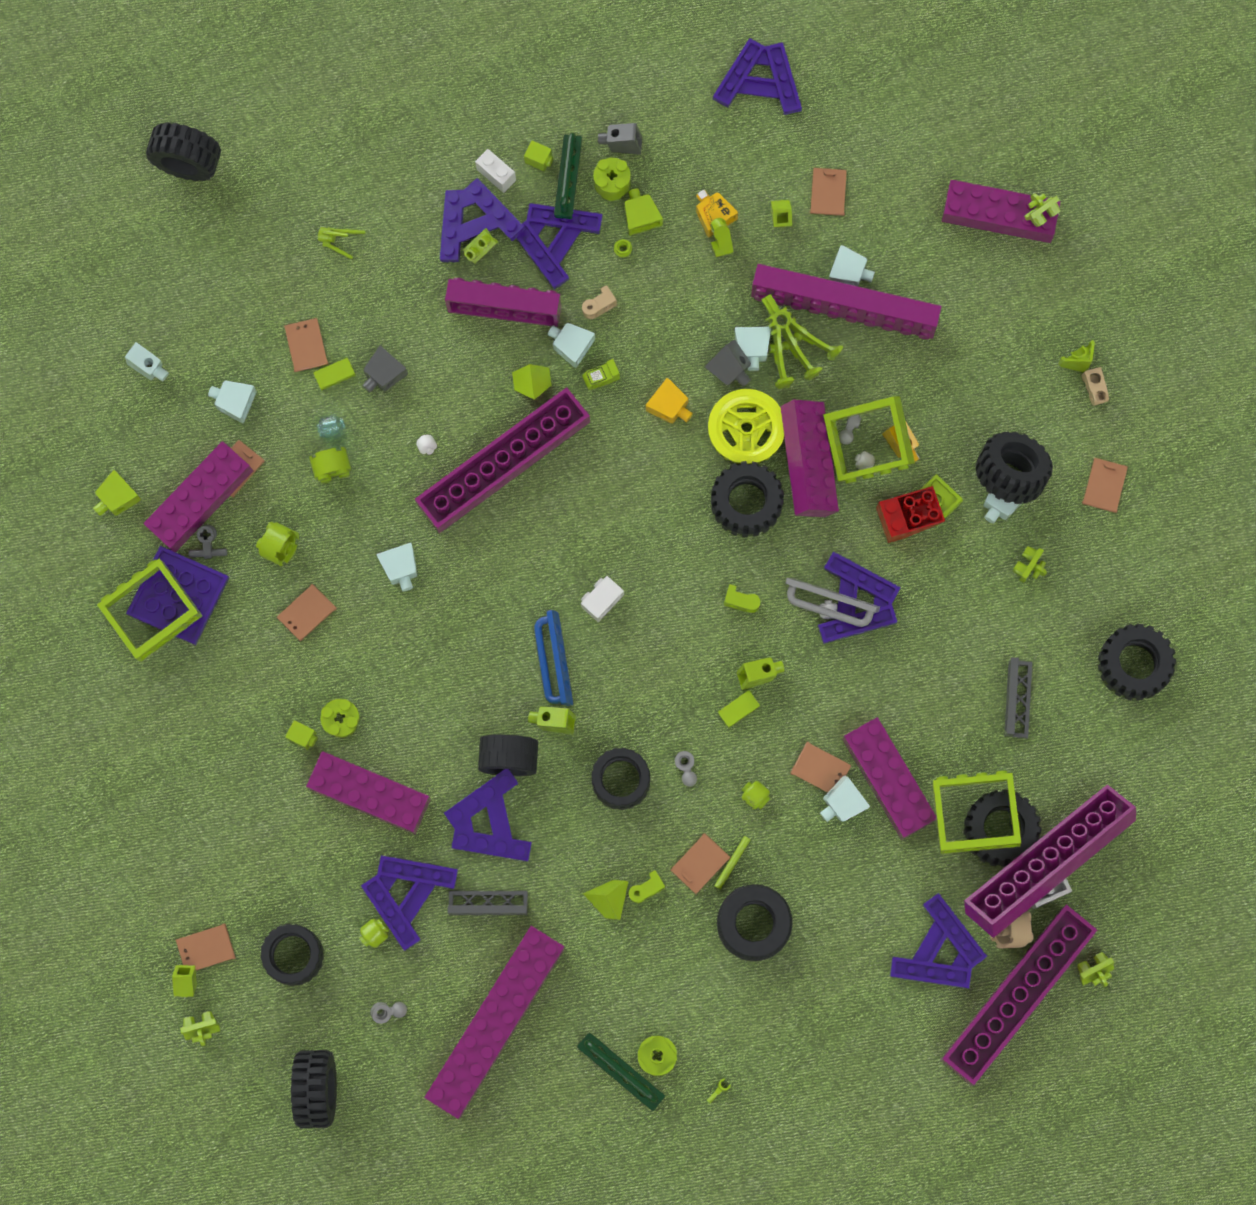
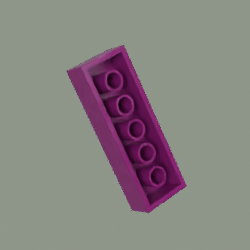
M951 179L941 222L1051 243L1055 234L1058 214L1050 217L1045 210L1042 214L1047 221L1043 225L1036 227L1031 220L1026 221L1024 217L1036 208L1034 206L1031 209L1028 206L1032 202L1031 195Z
M462 278L448 279L445 296L448 313L551 327L553 325L558 327L562 307L560 294L553 290L543 292L536 288L521 289L516 285L506 287L499 283L484 284L479 280L469 282Z
M794 399L781 406L795 516L827 517L839 512L830 442L824 420V414H826L824 402Z
M222 441L143 524L176 553L254 470Z
M878 717L844 735L842 739L901 840L937 820L934 811Z
M324 751L321 752L306 785L310 791L416 835L431 801V798L426 794Z

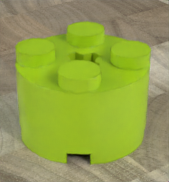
M606 158L598 162L593 174L596 192L605 200L616 201L621 199L622 196L629 192L631 186V174L627 163L618 158Z
M341 447L342 451L330 448L315 453V458L309 456L315 480L323 484L331 482L332 477L339 476V478H345L350 476L349 472L352 469L346 447Z
M269 522L265 534L262 538H259L256 544V548L259 549V555L282 567L283 562L288 563L293 557L298 546L295 544L296 539L299 540V533L278 522Z

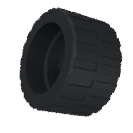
M504 734L485 735L480 738L478 770L482 773L497 775L505 769H509L517 777L532 776L537 773L538 741L536 739Z
M613 748L610 751L604 752L593 766L591 774L593 790L599 801L603 802L605 806L615 810L631 809L640 804L647 796L650 788V770L646 761L634 750ZM614 762H628L639 773V785L628 796H614L603 785L604 771Z
M297 924L279 926L270 932L261 946L260 958L262 966L272 979L289 986L303 985L311 981L313 977H316L321 969L324 960L323 946L319 938L305 927ZM291 936L300 937L305 940L311 951V957L307 966L302 971L294 974L281 971L274 960V953L278 944L283 939Z

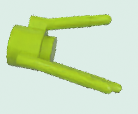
M321 227L318 232V241L323 242L322 246L328 247L349 259H353L352 255L330 243H334L336 236L348 237V234H365L366 232L364 230Z

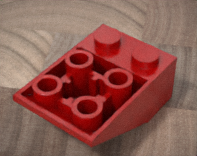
M933 486L880 501L876 507L888 543L907 538L945 522Z

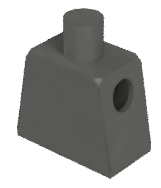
M637 123L613 124L608 126L607 133L598 134V144H608L613 153L641 154L643 137Z
M735 339L726 344L705 366L707 370L726 385H730L737 380L742 387H745L751 381L745 373L751 366V362Z
M379 346L363 370L368 379L362 386L369 393L376 386L385 392L408 375L407 369L382 346Z

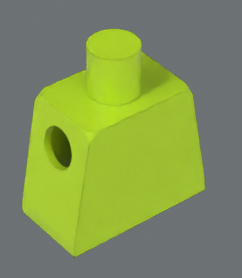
M638 188L630 190L628 192L630 200L624 202L629 236L663 226V218L649 194L641 196Z
M113 470L95 491L96 496L101 501L93 509L99 516L103 515L108 509L117 516L140 502L141 498Z
M771 657L743 663L736 672L741 689L745 690L773 681L778 673L784 672V665L782 661L773 663Z
M541 706L539 712H529L528 722L537 724L541 730L571 735L574 733L576 715L570 709Z

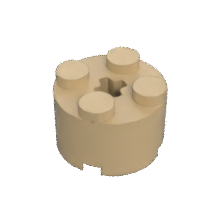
M1029 911L1024 912L994 938L990 936L991 940L997 943L995 946L1000 949L1023 948L1028 943H1031L1033 941L1031 913Z

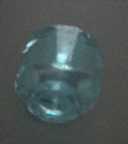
M336 414L322 417L319 419V424H316L320 438H324L326 441L342 437L343 429L346 428L343 419H339Z

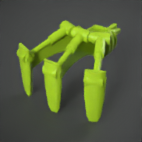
M771 294L761 299L771 315L765 321L770 323L768 325L769 328H773L771 335H773L774 344H769L768 348L769 353L774 355L775 364L779 371L780 379L775 382L776 388H790V385L795 381L793 377L786 376L782 355L783 350L787 351L789 349L807 370L804 373V379L810 381L823 370L819 366L813 367L797 345V342L801 341V339L828 352L826 356L830 361L834 360L843 350V345L831 347L807 332L805 327L795 322L796 318L790 317L792 313L787 312V307L779 309ZM777 317L784 319L783 326L777 323ZM781 332H782V335H783V337H784V339H785V341H783L782 343H781Z

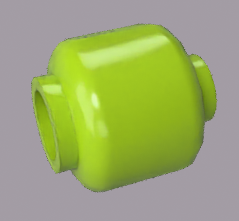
M760 781L748 782L742 788L744 792L742 800L753 810L758 808L761 810L771 799L769 797L770 791Z
M370 919L360 928L362 936L359 939L366 947L370 945L373 948H377L388 939L389 928L381 919Z

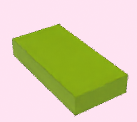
M348 357L313 372L321 391L356 376Z
M748 690L717 713L729 729L758 709L760 704Z

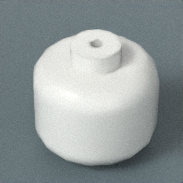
M431 435L421 436L416 443L421 454L427 453L430 455L437 448V444Z
M864 451L856 455L855 461L857 462L855 466L860 470L873 467L875 458Z
M824 600L825 603L819 605L837 611L838 608L837 603H832V600ZM820 614V617L823 619H834Z

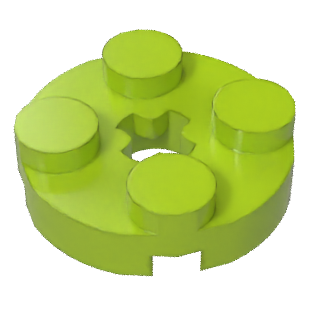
M335 699L322 708L320 721L323 729L328 734L337 738H345L355 732L360 715L355 705L349 702V700ZM337 714L345 715L342 723L335 721Z
M651 1036L641 1043L638 1050V1062L646 1073L653 1076H662L674 1068L677 1061V1050L671 1040L662 1036ZM656 1050L663 1053L661 1061L652 1059L654 1056L653 1051Z

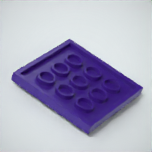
M160 546L153 560L160 559L166 564L203 615L175 636L196 646L229 580V576ZM159 570L140 584L126 614L162 631L189 611V609L161 570Z

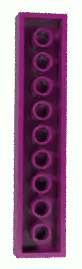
M757 264L751 297L757 301L762 302L761 299L771 294L778 306H783L784 304L791 306L795 310L805 309L813 314H827L830 318H844L851 323L861 322L868 327L879 326L886 331H900L903 335H918L919 338L925 340L933 339L942 307L932 303L762 264Z
M566 387L416 497L415 502L440 534L590 423V416Z
M1107 784L965 899V914L994 938L1136 821V807Z
M1067 904L1063 906L942 1056L940 1061L970 1086H974L1098 930Z
M530 926L424 1097L425 1099L457 1119L462 1117L562 955L565 946Z

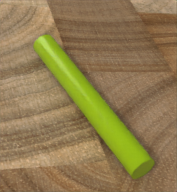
M746 836L743 837L714 887L719 890L722 889L751 839Z

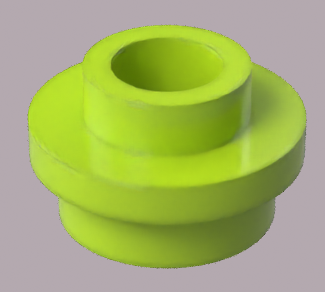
M621 239L614 244V253L618 257L625 258L631 254L632 245L628 240ZM625 247L626 250L620 251V248Z

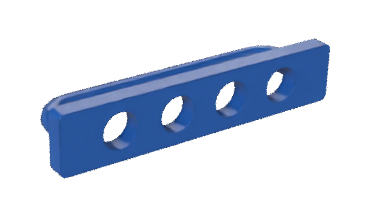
M549 610L547 611V616L539 618L534 625L544 695L551 704L561 703L565 706L573 705L560 617L557 611ZM547 623L549 625L560 696L557 697L552 695L542 626Z

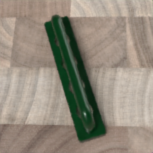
M573 132L569 135H564L554 210L555 218H573L582 136H576Z
M590 1032L578 1044L577 1048L651 1111H654L665 1098L662 1092Z

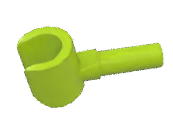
M725 1078L719 1081L718 1088L707 1099L709 1103L721 1092H726L731 1087V1084L727 1088L721 1086V1082Z

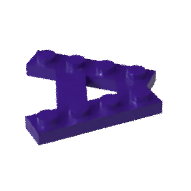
M749 38L714 93L712 100L729 108L738 93L777 98L780 100L784 115L802 111L783 42L764 46ZM756 64L770 66L773 79L749 76Z
M476 178L464 190L445 191L440 261L459 262L461 242L477 237L485 228L489 232L499 228L511 241L515 240L526 229L491 191ZM476 204L486 214L463 224L464 208Z
M529 203L527 219L521 223L526 230L516 240L555 290L569 280V276L560 266L561 261L581 231L600 234L603 214L573 210L572 219L555 218V207ZM544 226L561 228L547 248L538 236Z
M832 552L824 570L840 578L839 593L857 599V590L859 588L874 596V605L880 606L879 612H874L871 622L864 627L855 626L837 619L818 624L823 644L897 624L892 603L901 587ZM838 601L837 612L858 619L865 617L866 611L855 614L856 606Z
M509 769L503 770L444 812L455 829L451 848L529 861L532 842L512 838L503 798L506 792L519 784ZM485 807L488 810L493 835L474 832L471 817Z
M381 855L377 875L361 885V887L403 950L406 951L421 941L411 926V922L435 886L455 889L458 869ZM400 879L415 882L400 906H398L389 893L395 881Z
M937 893L922 905L934 920L931 928L913 959L892 957L890 977L969 989L972 968L984 960L987 955L941 895ZM947 938L958 952L953 964L932 963Z

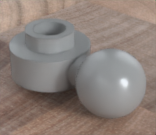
M859 415L848 418L845 429L839 433L841 443L850 444L853 441L854 435L852 431L854 427L858 428L861 422Z
M682 751L676 755L675 765L684 772L682 775L683 784L691 787L697 782L696 774L691 771L694 765V757L690 752ZM687 758L688 764L683 765L681 759Z
M378 1002L370 1010L371 1017L379 1024L387 1022L391 1015L402 1018L407 1013V1007L402 1002H396L392 1007H389L384 1002ZM379 1009H383L382 1013L377 1014Z

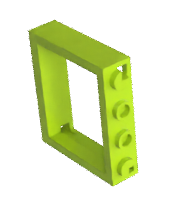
M892 396L824 414L838 481H845L846 484L857 482L856 478L863 477V480L874 477L875 473L880 472V475L892 473L891 469L898 468V471L906 470L909 468L908 465L915 464L900 396ZM890 407L902 460L847 473L836 421Z
M160 559L148 563L146 569L133 574L131 580L117 586L115 592L111 595H105L101 598V602L97 604L132 655L140 662L203 616L166 564ZM161 570L189 611L139 648H136L108 608Z
M997 771L994 775H988V773L983 772L977 773L973 777L962 774L952 779H948L947 776H941L933 780L940 854L1020 847L1021 837L1013 773ZM1007 781L1013 836L946 842L940 788Z

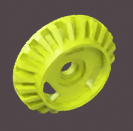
M740 389L726 394L715 404L709 416L708 434L712 446L715 447L718 454H721L724 459L736 464H741L742 461H747V464H752V461L759 464L764 460L770 459L778 451L784 440L780 406L769 395L758 390ZM753 408L756 409V412H737V409ZM744 423H749L752 425V430L744 432L741 426ZM765 430L771 432L763 446L757 445ZM724 431H729L736 443L735 446H731L726 441L723 435Z

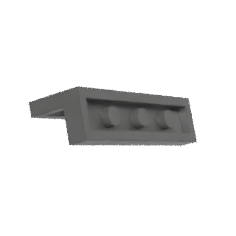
M1011 657L1008 662L1004 737L1028 739L1032 662L1019 661V658ZM1018 666L1028 667L1027 675L1023 678L1018 675ZM1020 683L1026 688V693L1022 697L1017 694V685ZM1019 702L1025 707V712L1021 716L1016 713V704ZM1017 721H1020L1024 726V734L1015 733V723Z
M449 891L448 915H528V891ZM453 896H463L467 901L463 905H453ZM475 896H482L486 902L483 905H474L471 900ZM495 896H502L506 900L503 905H493L490 901ZM515 896H524L523 905H513L510 901Z

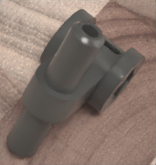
M205 525L198 529L197 538L203 543V549L189 550L190 558L204 557V559H212L214 556H227L226 548H212V541L217 536L214 526ZM206 529L207 532L211 533V536H209L208 538L207 536L203 535V532H205Z

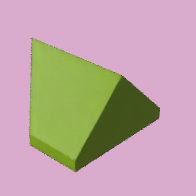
M1094 340L1090 341L1087 347L1083 345L1078 350L1070 352L1071 356L1067 358L1065 356L1061 357L1058 362L1059 366L1083 373L1087 371L1093 359Z
M529 364L512 372L514 391L534 400L552 386L549 367Z
M612 880L582 894L606 919L620 920L628 881Z

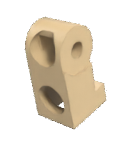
M607 285L600 289L601 294L583 302L582 312L585 318L595 319L617 306V300Z
M1101 367L1085 371L1081 377L1083 382H1085L1092 405L1095 406L1108 402L1109 394Z

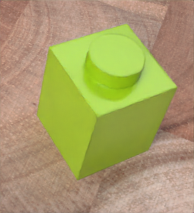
M531 140L524 154V162L544 172L547 166H551L554 159L551 148Z
M790 200L771 201V217L774 227L792 226Z
M295 720L285 736L288 741L306 750L310 746L313 747L318 737L315 730Z
M194 965L175 966L172 975L174 996L194 997L197 987L196 967Z

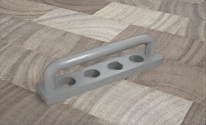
M794 578L786 579V584H789L787 598L794 606L859 627L867 626L871 622L874 612H879L880 606ZM798 587L867 610L865 617L858 619L797 599L795 597L796 588Z

